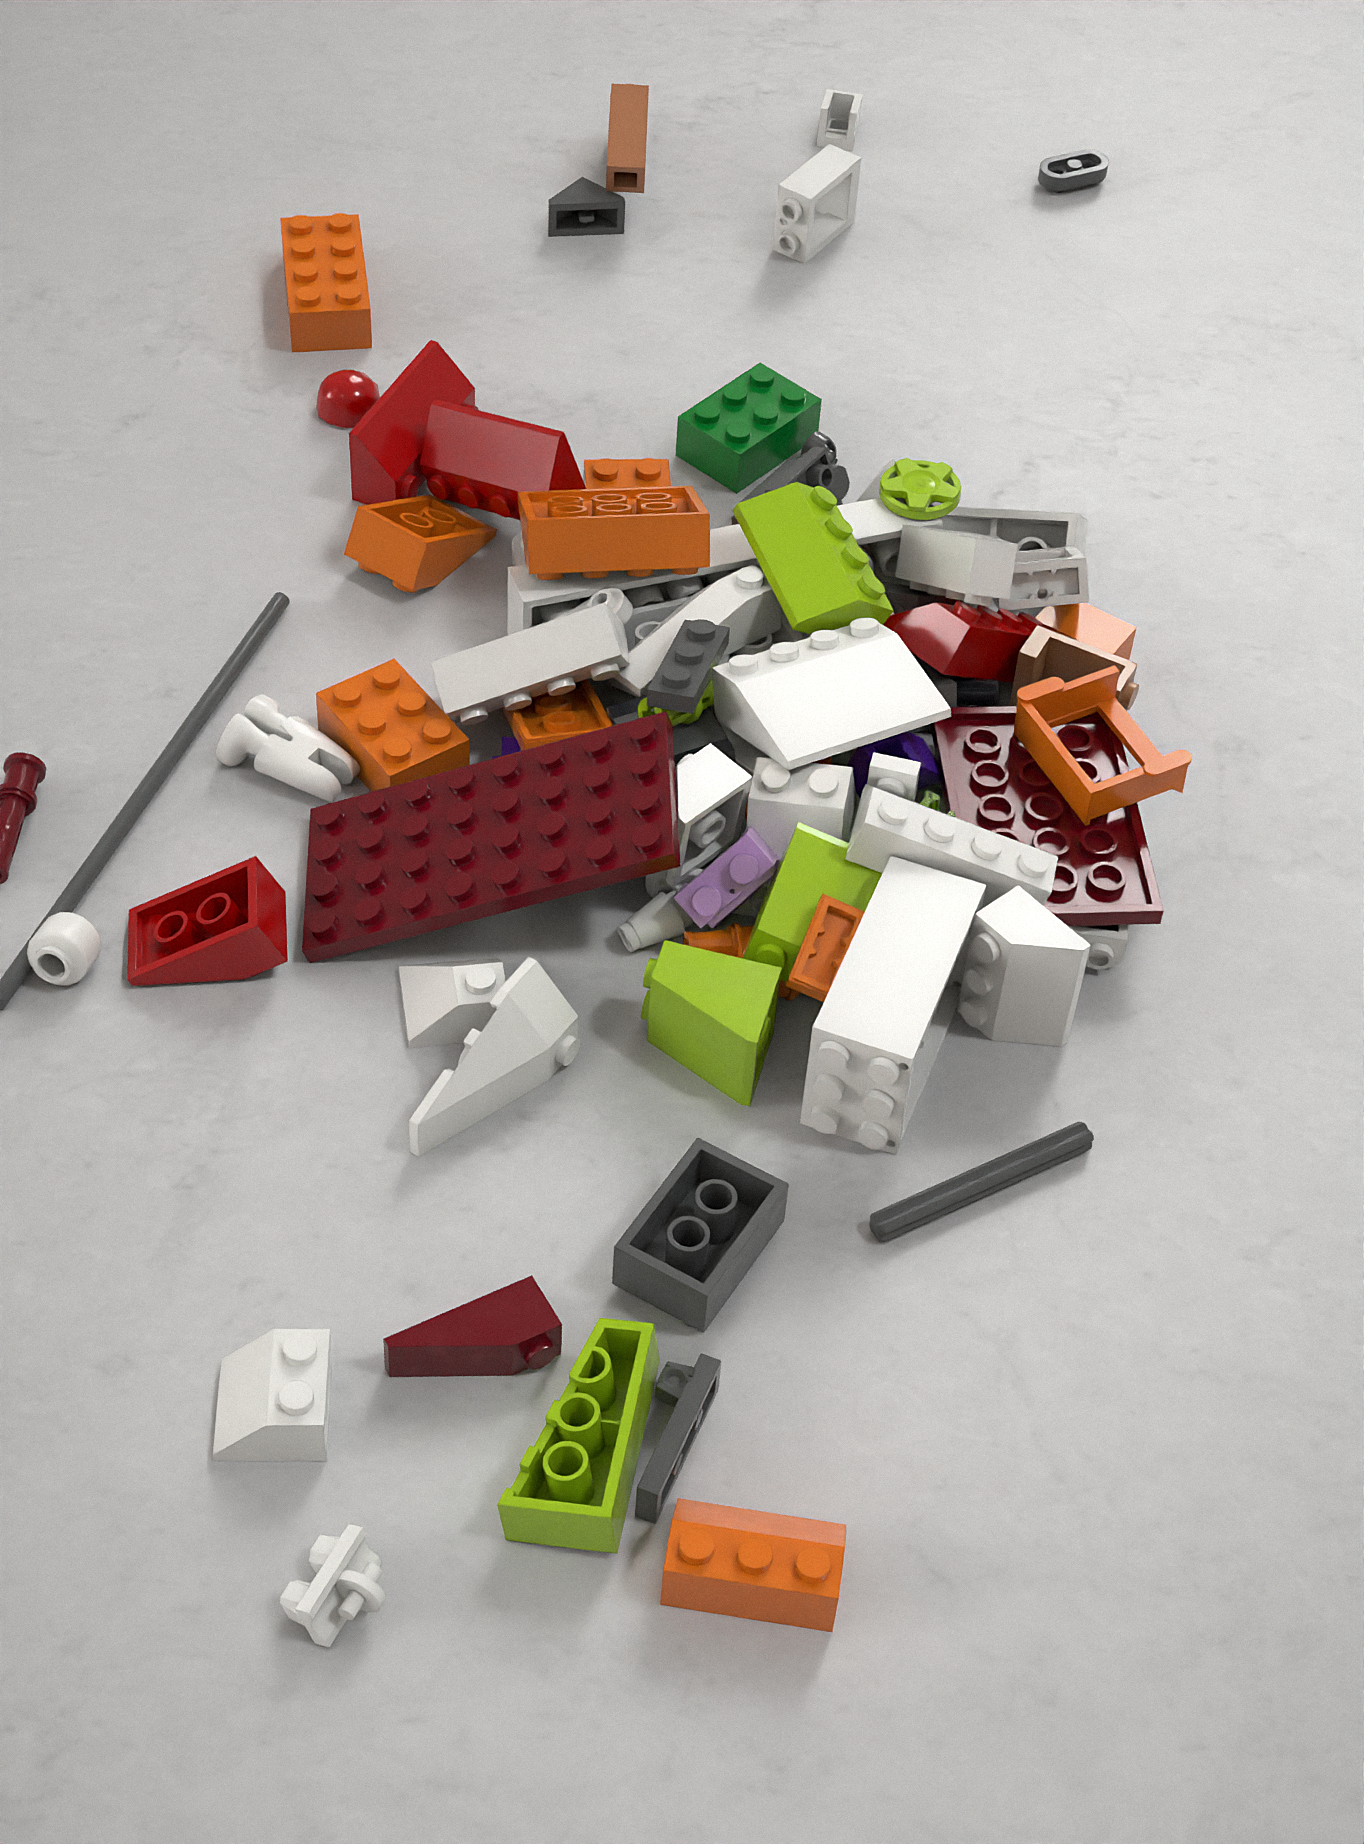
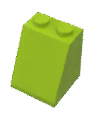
M798 822L765 892L742 959L781 967L780 980L786 982L822 894L865 912L882 873L846 860L849 843Z
M664 940L658 959L649 958L643 978V987L650 989L645 995L641 1011V1019L648 1021L647 1041L740 1105L750 1107L775 1031L782 968Z

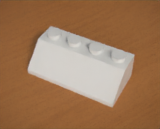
M606 602L443 657L430 662L445 714L456 723L461 722L462 725H472L486 720L489 717L488 712L505 707V710H517L526 707L532 703V697L547 692L551 696L570 692L576 688L575 683L592 677L594 681H601L612 678L620 673L619 668L630 665L624 625Z
M867 784L862 791L845 858L848 861L883 873L890 856H894L985 884L986 890L982 909L1016 886H1020L1041 905H1044L1052 892L1058 861L1057 856Z

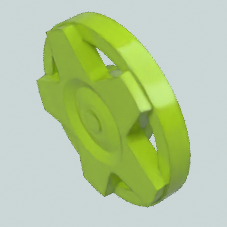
M904 458L895 461L894 466L884 472L880 480L879 495L882 503L897 515L915 520H930L945 516L957 507L961 497V483L953 472V468L942 461L935 463ZM894 498H903L907 505L900 503ZM934 502L943 503L938 506L928 507Z

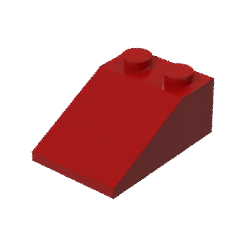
M256 856L129 909L127 980L132 986L241 980L288 962L286 892Z

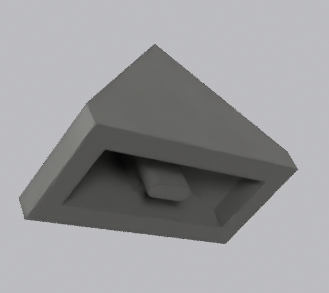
M581 177L548 200V237L624 234L625 198L614 192L606 191V188L584 177Z

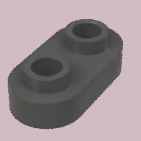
M1089 149L1049 157L1040 164L1038 181L1048 191L1054 193L1085 185H1094L1106 178L1109 160L1103 153Z

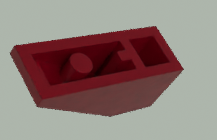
M531 1275L384 1338L385 1370L389 1377L513 1376L529 1368H542L549 1364L556 1356L561 1355L562 1323Z

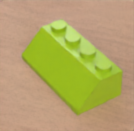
M794 482L737 503L732 510L792 629L811 635L819 630H836L849 626L853 620L858 618H873L883 625L894 610L884 593V585L875 577L868 564V556L857 544L852 534L853 529L851 525L843 518L838 509L836 497L822 486H815L814 488Z

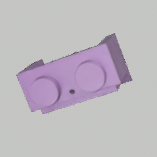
M749 826L742 833L740 839L689 884L685 882L678 888L673 898L700 928L708 924L711 928L715 929L772 879L781 859L759 834Z

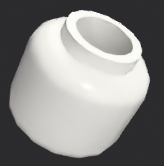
M60 912L51 915L29 941L27 949L29 964L39 977L52 984L69 986L77 983L87 974L99 957L101 950L100 935L93 924L82 916L70 912Z

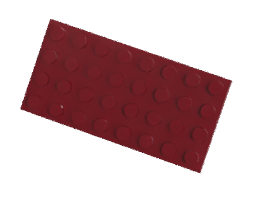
M667 712L638 718L311 808L302 952L307 960L313 963L680 867L673 725Z

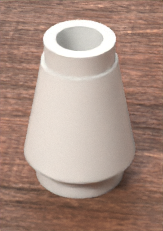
M673 890L668 894L660 892L626 920L624 924L617 927L623 944L630 952L683 935L685 928L693 923V919L673 898L676 891Z

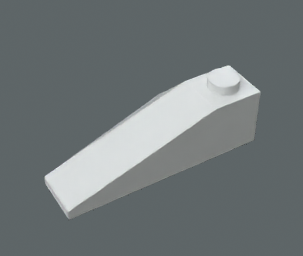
M956 507L949 514L940 517L943 522V530L983 534L1018 544L1017 552L1075 546L1083 555L1085 553L1088 519L1078 513ZM1047 593L1037 594L1038 598H1045Z
M751 564L717 580L689 597L628 652L630 665L619 668L620 673L614 676V678L639 697L647 694V689L684 620L704 619L713 622L715 625L730 627L729 644L722 657L780 630L781 605L764 572Z
M528 957L500 987L490 1002L491 1006L497 1010L482 1032L474 1028L471 1029L463 1041L465 1048L461 1053L456 1070L453 1071L449 1068L443 1070L410 1118V1152L414 1155L421 1156L545 1083L562 1065L568 1066L576 1057L580 1048L578 1015L538 961Z

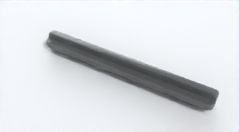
M1076 1122L891 1204L870 1215L869 1227L871 1232L874 1233L880 1242H886L1090 1150L1094 1140L1093 1133L1084 1122Z

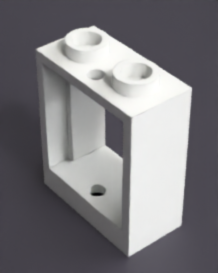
M828 144L778 185L773 250L805 264L854 223L861 157Z
M1075 546L1018 551L1016 553L1010 599L993 597L992 600L998 609L1002 608L1005 610L1089 602L1086 557ZM1047 593V596L1040 599L1037 594Z

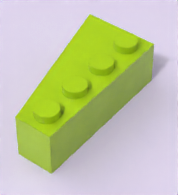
M599 1318L568 1374L570 1380L559 1401L554 1399L545 1416L546 1425L534 1447L529 1445L519 1463L520 1472L511 1488L506 1487L497 1503L506 1540L618 1554L660 1363L654 1323Z

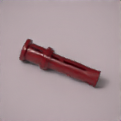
M24 752L10 754L5 759L3 767L6 775L3 784H0V884L8 879L9 869L25 817L36 809L38 798L35 792L37 785L46 776L47 768L44 762L38 757Z

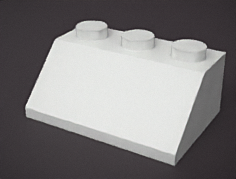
M1016 886L975 913L957 1011L970 1026L979 1029L991 1041L1061 1047L1069 1039L1091 945L1020 886Z

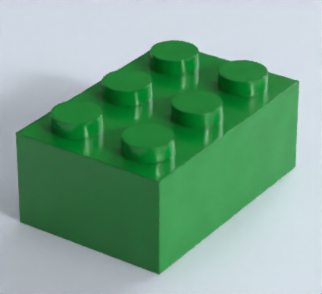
M758 363L678 416L675 456L737 494L800 451L809 436L819 431L822 399L764 364Z

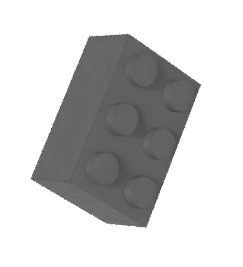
M697 1137L614 1246L612 1284L704 1333L784 1222L789 1184Z

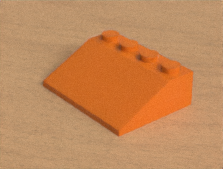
M693 486L518 492L525 562L529 574H537L538 579L558 580L564 577V573L582 572V577L604 578L609 576V571H626L629 576L644 577L653 575V569H671L673 574L692 575L698 573V568L710 567V513Z

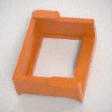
M1115 665L1066 683L1059 677H1050L1021 687L1017 691L1018 703L1014 734L1085 826L1090 824V819L1173 789L1183 793L1187 768L1192 760V755L1186 750H1177L1162 756L1115 698L1120 672ZM1098 712L1141 767L1094 784L1051 728Z

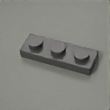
M704 619L684 620L647 689V706L693 714L712 677V667L718 666L729 644L730 627L715 625L713 622Z

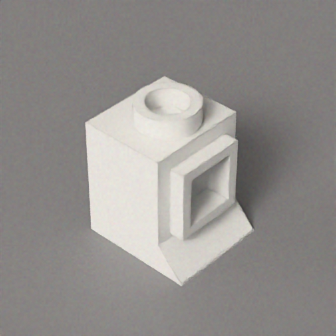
M826 90L820 110L817 137L818 147L825 148L828 144H831L845 151H853L854 140L860 122L863 94Z

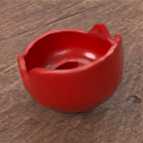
M340 370L331 373L321 382L318 390L316 405L318 416L331 425L354 428L380 398L378 385L363 372Z

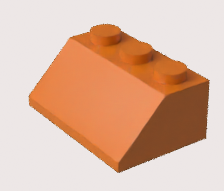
M678 1498L672 1517L665 1556L660 1605L833 1632L845 1552L846 1524Z

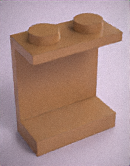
M1037 625L1019 651L1009 706H1017V691L1021 687L1050 677H1059L1066 683L1115 665L1120 671L1115 698L1126 711L1130 710L1139 690V684L1134 683L1137 663Z

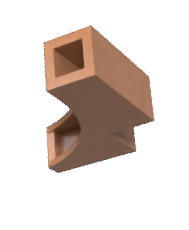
M611 83L606 191L644 193L649 85Z

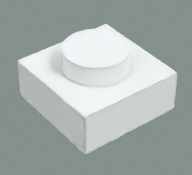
M873 752L867 785L914 802L921 762Z

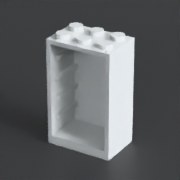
M890 856L812 1027L800 1124L813 1127L821 1133L834 1134L861 1143L870 1149L897 1154L958 1007L975 913L982 909L986 890L985 884Z

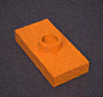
M822 894L785 986L824 1002L865 912Z

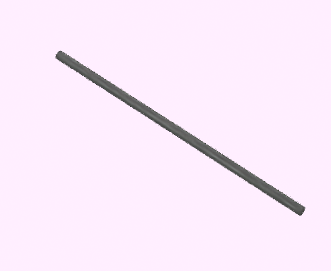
M276 592L4 973L0 979V1010L5 1009L33 969L29 964L27 949L31 938L48 917L60 912L72 913L289 605L290 600L284 593Z

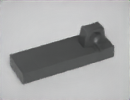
M701 1353L694 1367L668 1361L663 1368L655 1386V1398L673 1407L674 1410L637 1485L635 1517L656 1524L718 1392L721 1360Z

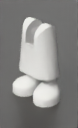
M263 694L255 696L248 702L244 716L239 713L233 716L223 731L216 750L217 760L227 766L239 765L250 753L255 754L254 768L256 771L328 802H332L341 793L340 783H351L360 772V766L357 761L342 747L299 716L286 718L280 714L277 701Z

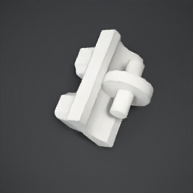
M348 1524L341 1537L320 1535L310 1550L309 1558L312 1568L317 1573L311 1583L300 1580L290 1581L280 1597V1604L288 1618L304 1625L315 1644L329 1648L346 1620H353L359 1609L368 1612L379 1611L386 1599L384 1591L376 1583L383 1572L380 1568L382 1562L379 1556L366 1544L364 1539L366 1532L363 1527Z

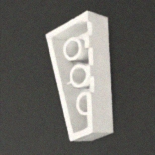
M903 525L895 577L910 580V589L927 591V593L942 595L950 599L964 600L966 603L991 606L993 597L1010 599L1018 544L983 534Z

